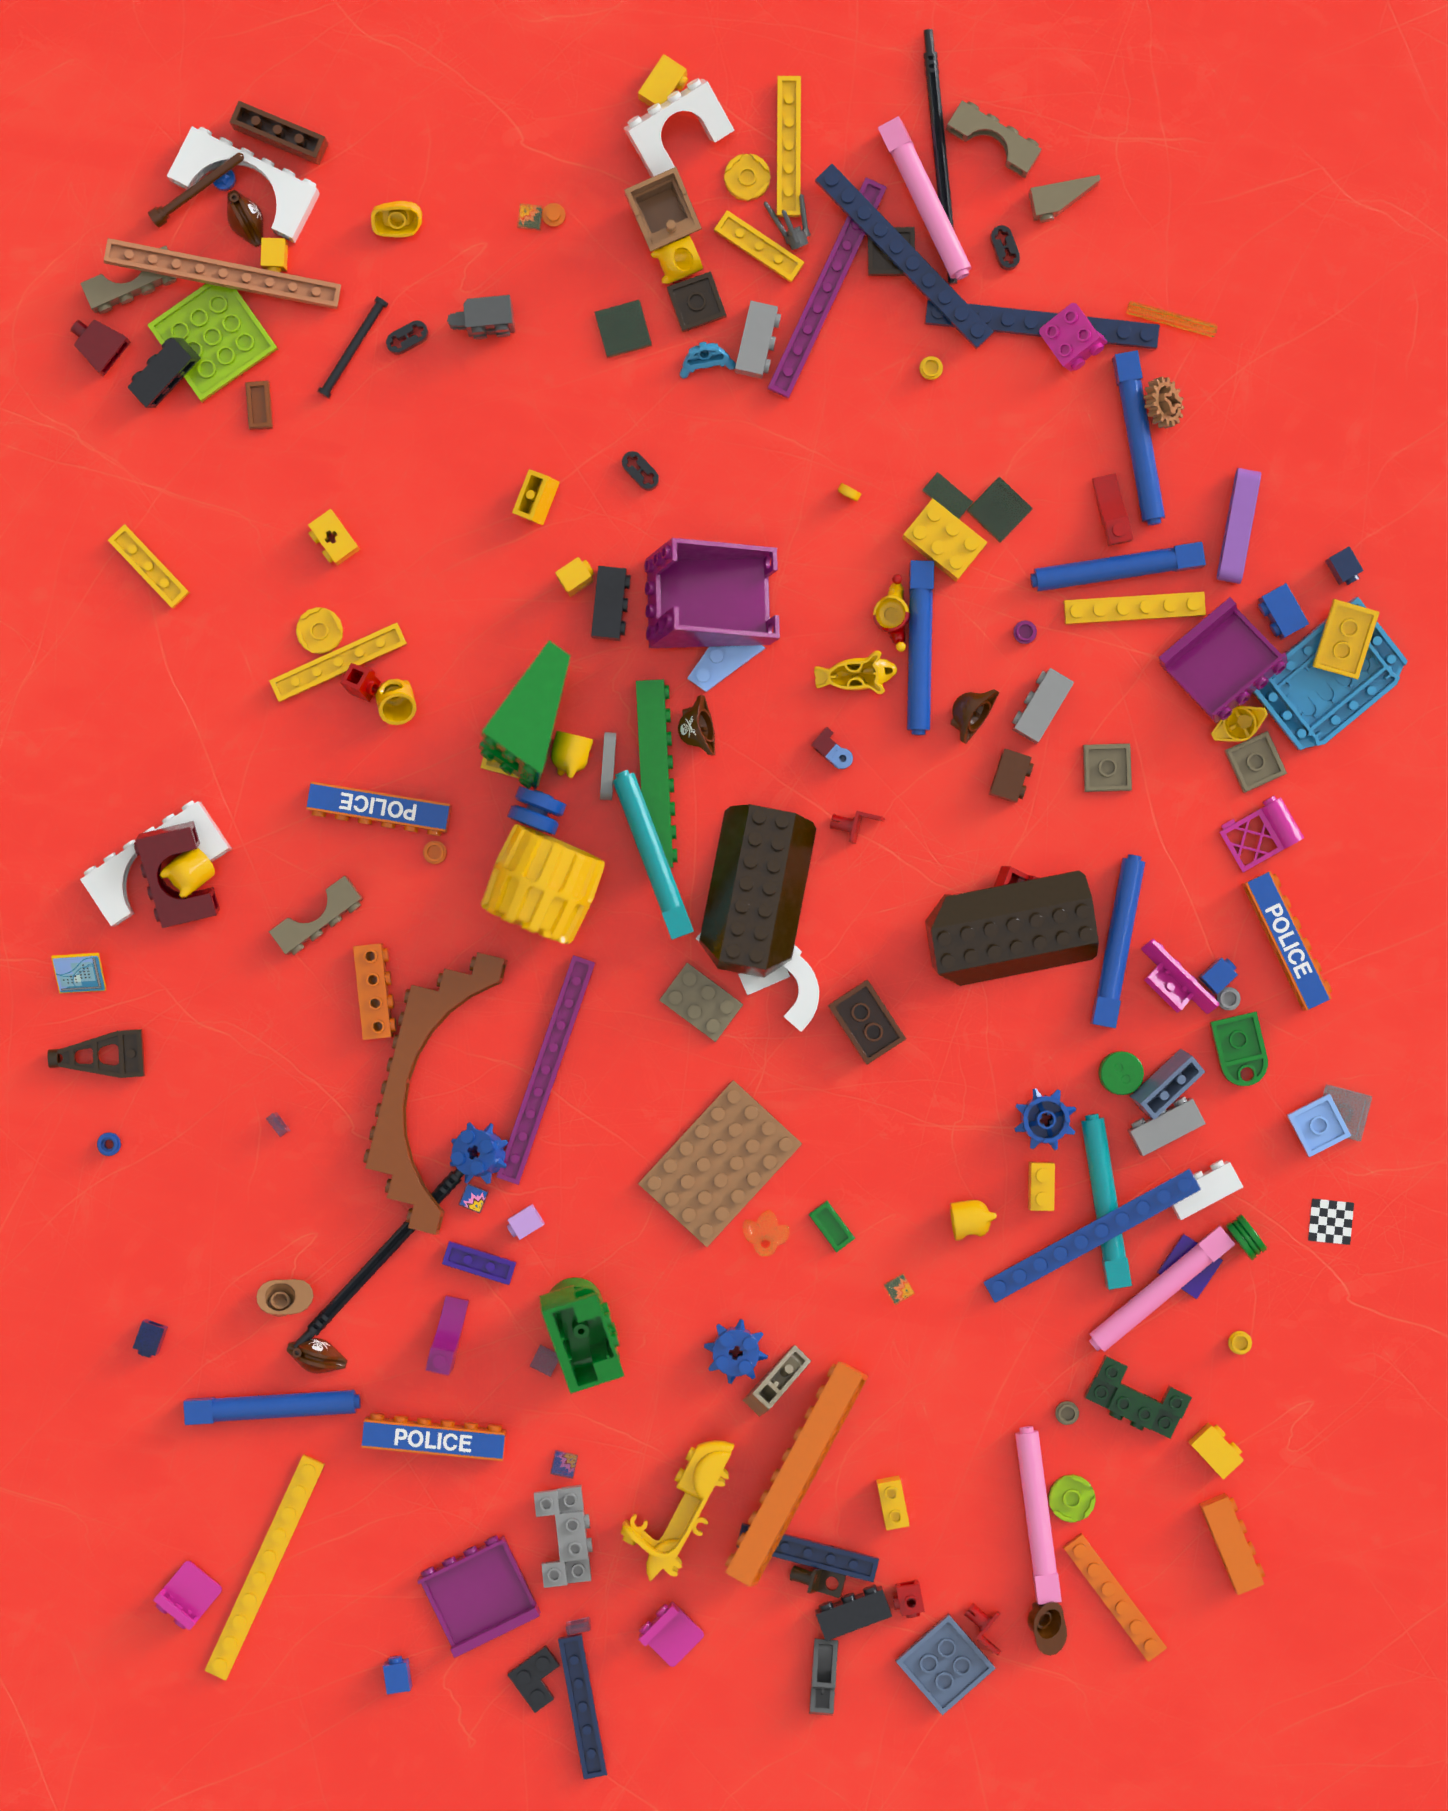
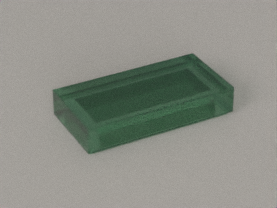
M938 472L922 490L927 496L936 500L958 519L961 518L973 503L972 500Z

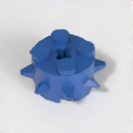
M1035 1088L1033 1089V1099L1029 1100L1026 1105L1016 1104L1015 1106L1021 1112V1123L1014 1128L1015 1132H1025L1031 1137V1149H1034L1042 1142L1049 1143L1054 1150H1057L1058 1140L1064 1134H1075V1131L1069 1124L1070 1115L1076 1111V1108L1066 1107L1060 1101L1061 1091L1058 1089L1051 1096H1042ZM1043 1113L1051 1116V1119L1048 1120V1125L1040 1123Z
M471 1122L467 1123V1129L462 1131L457 1139L451 1140L453 1147L450 1166L456 1167L465 1174V1183H468L475 1176L481 1177L486 1184H490L492 1174L497 1173L500 1168L507 1167L504 1162L506 1152L503 1148L508 1144V1141L501 1140L500 1137L493 1133L492 1123L484 1130L476 1129Z
M742 1319L739 1320L736 1327L728 1329L720 1324L716 1325L718 1336L715 1341L704 1344V1348L713 1352L714 1361L708 1369L710 1371L719 1369L724 1374H727L728 1383L732 1384L736 1376H743L745 1374L754 1379L756 1376L753 1368L759 1360L768 1358V1355L759 1351L758 1342L764 1334L762 1332L751 1334L749 1330L745 1329L744 1320ZM735 1346L740 1347L739 1351H743L737 1357H733L732 1353H729V1350H734Z

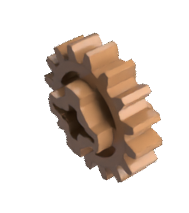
M1169 377L1153 379V381L1148 382L1149 387H1145L1147 395L1144 396L1146 400L1144 407L1149 409L1148 417H1153L1152 423H1158V428L1164 427L1166 429L1180 423V418H1183V414L1180 411L1184 409L1182 405V400L1184 399L1179 397L1180 388L1176 389V382H1170Z

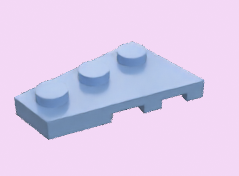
M762 645L709 647L687 679L707 692L758 653L762 652L765 647Z

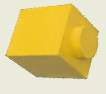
M262 238V269L276 272L287 271L288 243L286 239Z

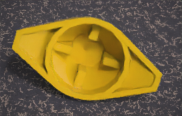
M1237 706L1227 719L1220 720L1211 735L1214 741L1240 742L1248 740L1257 732L1268 713L1263 707Z

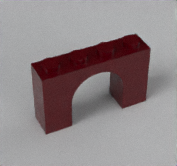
M194 821L141 833L136 838V842H134L136 855L141 857L143 863L141 864L142 875L144 878H147L149 883L147 887L149 898L154 900L156 906L154 908V915L157 922H161L162 928L216 916L220 910L214 887L194 891L187 897L181 898L179 896L180 892L174 891L167 886L163 878L159 876L164 859L174 854L198 848L200 840Z

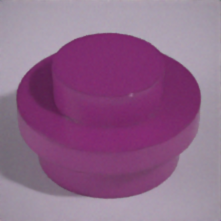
M1024 620L1016 624L1013 635L1019 643L1028 644L1036 638L1037 629L1032 622Z

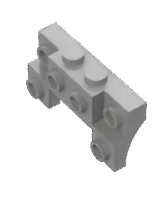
M582 1485L534 1492L536 1517L555 1515L560 1560L541 1563L544 1588L591 1581L589 1552H593L592 1538H587L586 1529L590 1528L589 1514L584 1512Z

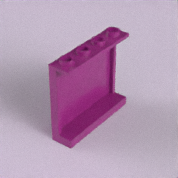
M1231 597L1159 656L1160 665L1215 723L1227 719L1237 705L1246 703L1251 696L1250 694L1256 689L1260 690L1265 687L1269 681L1268 679L1274 674H1280L1288 663L1287 655L1285 653L1281 654L1237 609V605Z
M495 1535L485 1540V1545L478 1549L476 1546H472L463 1551V1556L457 1559L455 1556L444 1560L442 1562L443 1566L434 1569L433 1566L421 1572L422 1576L417 1581L418 1584L422 1585L451 1645L450 1650L454 1658L540 1616L541 1611L504 1536L498 1538Z

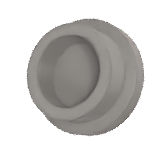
M1225 987L1217 994L1219 1006L1224 1010H1233L1240 1004V994L1232 987Z

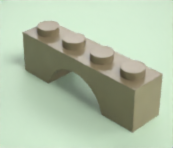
M961 101L947 124L946 131L964 142L979 135L991 136L998 140L1006 153L1005 166L1026 178L1042 150L1035 140L1023 138L1015 128L1003 126L994 115H985L979 111L977 105L969 101L967 103Z
M163 246V247L160 248V249L169 250V249L167 248V246ZM141 271L137 278L127 283H115L100 274L80 284L91 309L95 313L104 314L111 311L114 305L119 303L122 305L133 301L135 296L141 293L142 295L150 294L155 291V287L162 284L164 286L176 282L177 279L175 277Z
M343 876L326 889L327 906L324 913L317 920L310 923H299L291 918H286L269 931L285 954H297L305 948L303 944L309 939L312 941L316 940L324 934L322 929L328 925L331 927L335 926L343 920L341 915L347 911L352 913L361 906L360 901L363 900V897L347 876Z

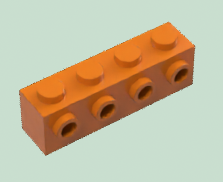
M382 943L353 946L363 1040L393 1037V1032H396L397 1028L396 1020L391 1018L390 1010L394 1008L393 994L389 995L388 985H392L391 973L386 971L385 963L389 962L388 948H384Z

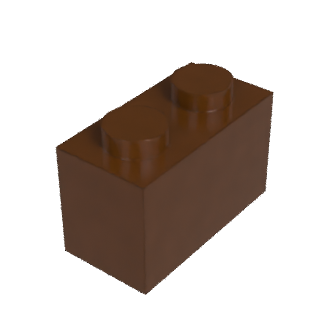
M1004 749L989 795L1016 803L1018 798L1023 799L1027 787L1023 785L1025 776L1030 777L1034 765L1030 763L1032 757Z

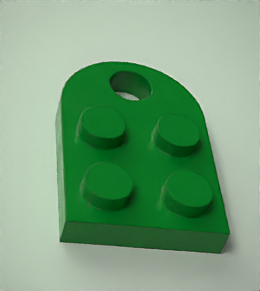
M1257 1012L1210 1022L1220 1068L1224 1077L1231 1083L1239 1086H1250L1259 1082L1267 1071L1268 1058ZM1245 1067H1249L1253 1072L1252 1078L1248 1081H1244L1240 1076L1241 1070Z

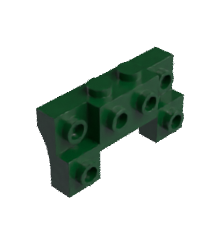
M1105 1355L1084 1397L1110 1410L1109 1415L1116 1419L1122 1420L1125 1417L1131 1420V1426L1143 1431L1145 1427L1171 1439L1192 1397L1168 1386L1160 1402L1121 1383L1128 1366Z

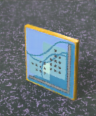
M99 953L53 955L51 957L59 993L106 991Z

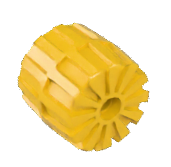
M516 824L512 828L495 862L481 901V906L489 913L499 916L509 923L521 925V928L536 932L545 938L556 940L560 943L570 944L592 903L605 862L559 839Z

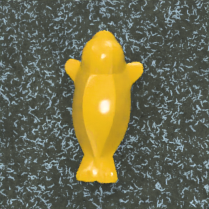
M876 650L869 657L847 659L829 669L819 666L814 667L816 688H822L831 684L844 690L872 689L877 694H883L885 689L882 684L896 675L897 666L887 659H880L881 652Z

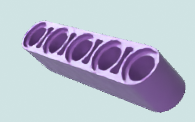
M1237 468L1218 565L1217 580L1240 584L1242 581L1261 472Z

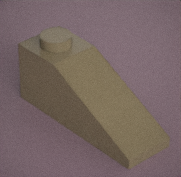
M1100 175L1031 188L1029 198L1034 221L1049 222L1054 220V217L1095 188L1100 182Z
M792 1346L755 1385L743 1401L760 1417L771 1409L809 1365L811 1360L797 1346Z

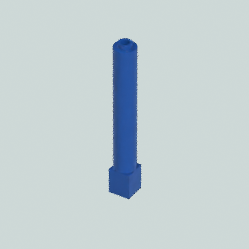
M1138 350L1119 353L1113 356L1112 361L1116 384L1119 386L1142 522H1147L1148 526L1162 523L1161 519L1165 518L1147 409L1144 407L1146 404L1141 381L1143 376Z
M1196 542L1177 545L1172 548L1035 568L1034 573L1030 574L1032 588L1036 587L1037 591L1040 592L1170 571L1178 572L1203 568L1206 562L1203 543Z
M911 560L909 563L910 614L907 730L912 731L911 735H926V731H930L934 561Z
M1128 854L1127 858H1122L1099 986L1094 1000L1090 1024L1116 1028L1121 1004L1120 996L1146 863L1141 861V856Z
M355 1390L226 1398H189L183 1401L185 1425H196L223 1421L355 1414L356 1410L361 1408L360 1394H356Z

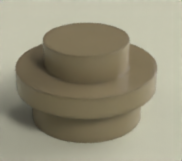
M1064 1401L1056 1407L1055 1416L1061 1424L1071 1425L1077 1421L1079 1410L1073 1402Z

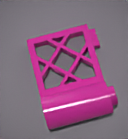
M1274 795L1262 802L1264 807L1238 822L1232 819L1221 825L1223 830L1220 831V834L1242 872L1305 838L1281 797L1276 799ZM1259 815L1263 822L1261 833L1247 830L1250 820ZM1246 823L1245 829L1239 827ZM1265 827L1270 835L1264 834ZM1234 829L1244 831L1241 844L1230 842L1226 833ZM1247 832L1260 835L1257 849L1243 846ZM1263 837L1273 839L1277 848L1270 852L1259 850ZM1233 846L1240 847L1238 854ZM1242 848L1256 852L1254 860L1245 866L1240 859ZM1258 852L1265 854L1257 859Z

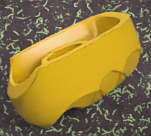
M408 201L383 203L375 206L371 213L372 230L377 235L385 237L412 236L417 232L422 223L421 208L416 203Z

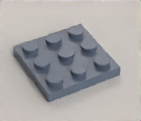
M949 1613L895 1660L942 1715L996 1669Z

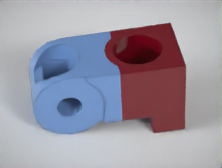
M826 727L810 746L836 768L846 769L852 764L853 755L848 749L841 748L830 738L833 732Z

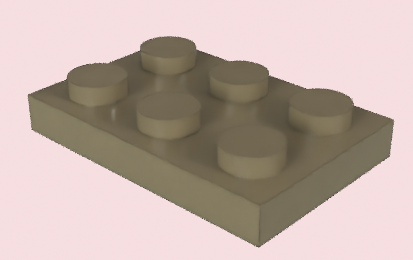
M686 963L660 998L662 1003L715 1042L743 1006L740 1001L688 963Z

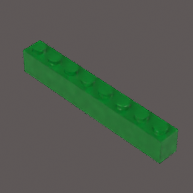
M664 679L636 681L641 792L670 868H673V863L678 862L677 848L672 849V839H677L676 825H671V816H675V802H670V793L674 792V778L669 779V769H673V756L668 755L667 746H672L671 732H667L666 723L671 722L670 708L665 707V699H670L669 685H664Z

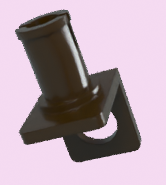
M793 1566L790 1580L809 1585L807 1593L811 1594L818 1591L840 1598L846 1576L819 1568L811 1572ZM832 1576L838 1580L836 1590L827 1588V1578Z

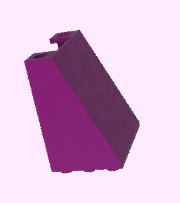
M671 538L645 560L644 569L647 572L645 594L648 595V604L645 610L646 617L648 618L646 638L649 640V648L771 645L780 639L779 615H774L770 618L769 576L778 570L777 548Z

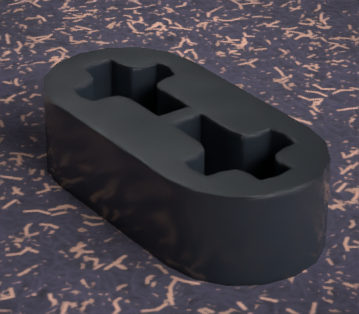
M997 226L993 229L990 237L995 255L1001 268L1013 270L1020 260L1014 237L1007 226ZM1000 231L1002 235H1007L1004 240L1005 246L1002 245L1000 239H995ZM1005 250H1008L1010 256L1015 257L1012 264H1009L1008 261H1003L1006 256Z
M413 321L392 332L386 339L389 351L399 355L423 343L428 337L427 326L421 321ZM414 327L424 329L421 331L422 336L419 338L417 335H413L410 338L408 336L414 333ZM406 337V340L401 342V348L391 347L394 343V338L402 340Z
M634 451L627 452L622 458L624 470L642 489L647 491L655 489L659 483L657 472L639 453ZM629 457L631 459H638L637 465L640 467L639 470L634 466L627 467V459ZM642 472L647 476L654 475L652 478L654 483L652 485L650 483H643L644 477L641 475Z

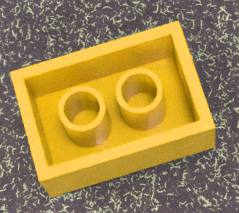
M933 498L902 536L904 541L929 561H934V565L955 582H957L987 544V541Z

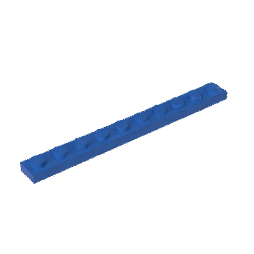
M1189 1168L983 1283L996 1303L1200 1191L1201 1187Z

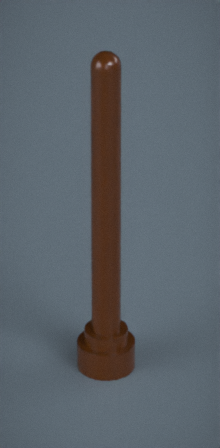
M242 153L235 154L166 206L153 208L148 212L151 220L157 227L163 226L167 223V219L172 212L244 160V155Z

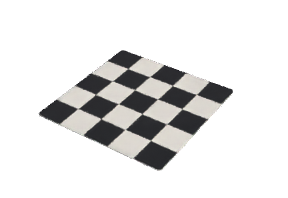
M1312 1199L1308 1240L1350 1245L1354 1203Z

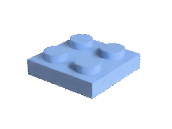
M1329 1093L1287 1114L1308 1157L1351 1136Z

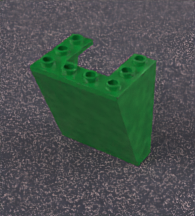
M550 640L481 732V736L484 739L479 744L480 754L489 761L494 759L501 764L499 766L501 770L509 775L515 774L520 778L518 781L528 789L533 787L535 790L539 786L570 660V655Z

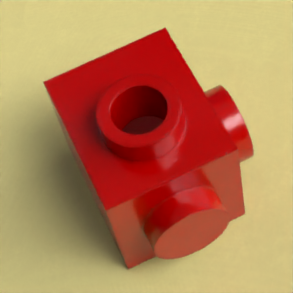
M351 663L340 683L351 695L370 702L373 695L377 693L381 682L375 676V671L371 668Z
M918 1580L895 1584L897 1595L893 1596L895 1610L900 1609L901 1616L906 1615V1618H915L920 1616L921 1612H925Z

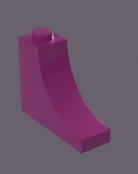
M445 1296L438 1328L430 1348L426 1371L448 1376L452 1372L469 1300Z

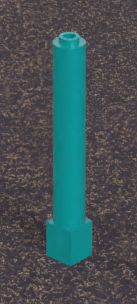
M628 770L615 774L616 779L612 782L671 939L673 940L694 932L635 773H629Z
M1099 1114L1085 1115V1120L1081 1121L1097 1220L1117 1209L1118 1202L1104 1118H1099ZM1123 1233L1101 1244L1102 1265L1105 1284L1108 1290L1132 1286Z

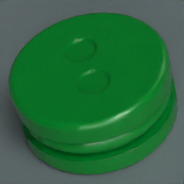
M1123 1051L1107 1055L1102 1060L1098 1071L1103 1087L1117 1095H1127L1139 1088L1144 1077V1070L1140 1060L1133 1054Z
M1239 1215L1236 1217L1237 1220H1233L1232 1223L1229 1222L1226 1228L1251 1260H1254L1257 1257L1256 1255L1265 1252L1267 1247L1245 1217Z

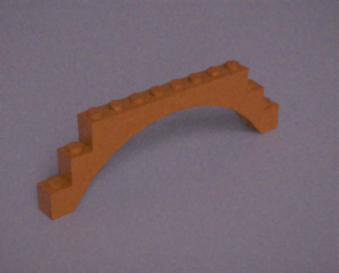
M477 952L476 957H472L470 963L472 975L444 969V972L439 974L437 980V987H440L439 991L411 985V988L406 990L404 1003L407 1004L405 1012H401L398 1025L401 1028L399 1035H395L392 1048L395 1049L393 1058L390 1057L388 1060L387 1071H389L387 1081L384 1080L381 1087V1094L384 1095L382 1103H378L376 1107L375 1117H378L376 1126L371 1128L369 1140H372L370 1149H367L363 1162L366 1163V1169L392 1175L391 1179L388 1178L385 1186V1192L388 1193L387 1198L414 1205L413 1209H409L406 1222L409 1223L408 1228L438 1235L445 1212L425 1186L414 1163L407 1136L406 1106L414 1069L421 1052L433 1032L454 1010L473 996L502 983L508 961L506 959Z

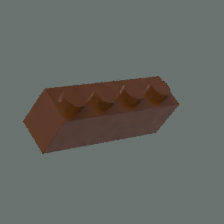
M238 101L230 120L234 130L320 165L328 146L325 136L241 101Z

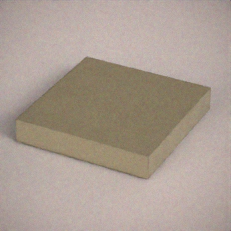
M1268 731L1224 750L1243 793L1287 774Z
M1130 744L1083 745L1084 792L1132 790Z

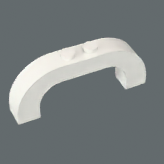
M700 934L695 938L697 941L700 939ZM794 945L792 960L783 966L796 979L798 996L793 1006L783 1017L802 1032L812 1020L817 1010L819 986L814 971L800 956L802 951Z

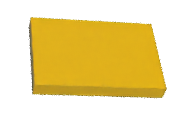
M1333 598L1312 666L1358 680L1380 612Z

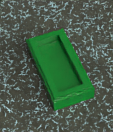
M825 1201L809 1213L811 1219L836 1252L855 1239L828 1201Z

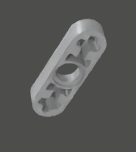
M604 733L600 800H612L617 733Z

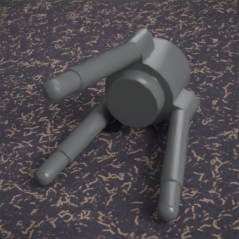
M803 194L799 195L802 230L800 226L793 228L786 210H782V215L789 229L786 231L768 202H764L765 208L784 236L786 244H790L791 250L809 243L807 237L810 236L807 224Z

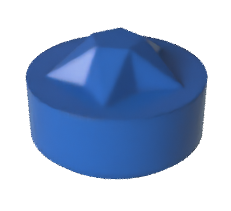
M231 169L213 182V184L221 191H228L235 185L236 176Z

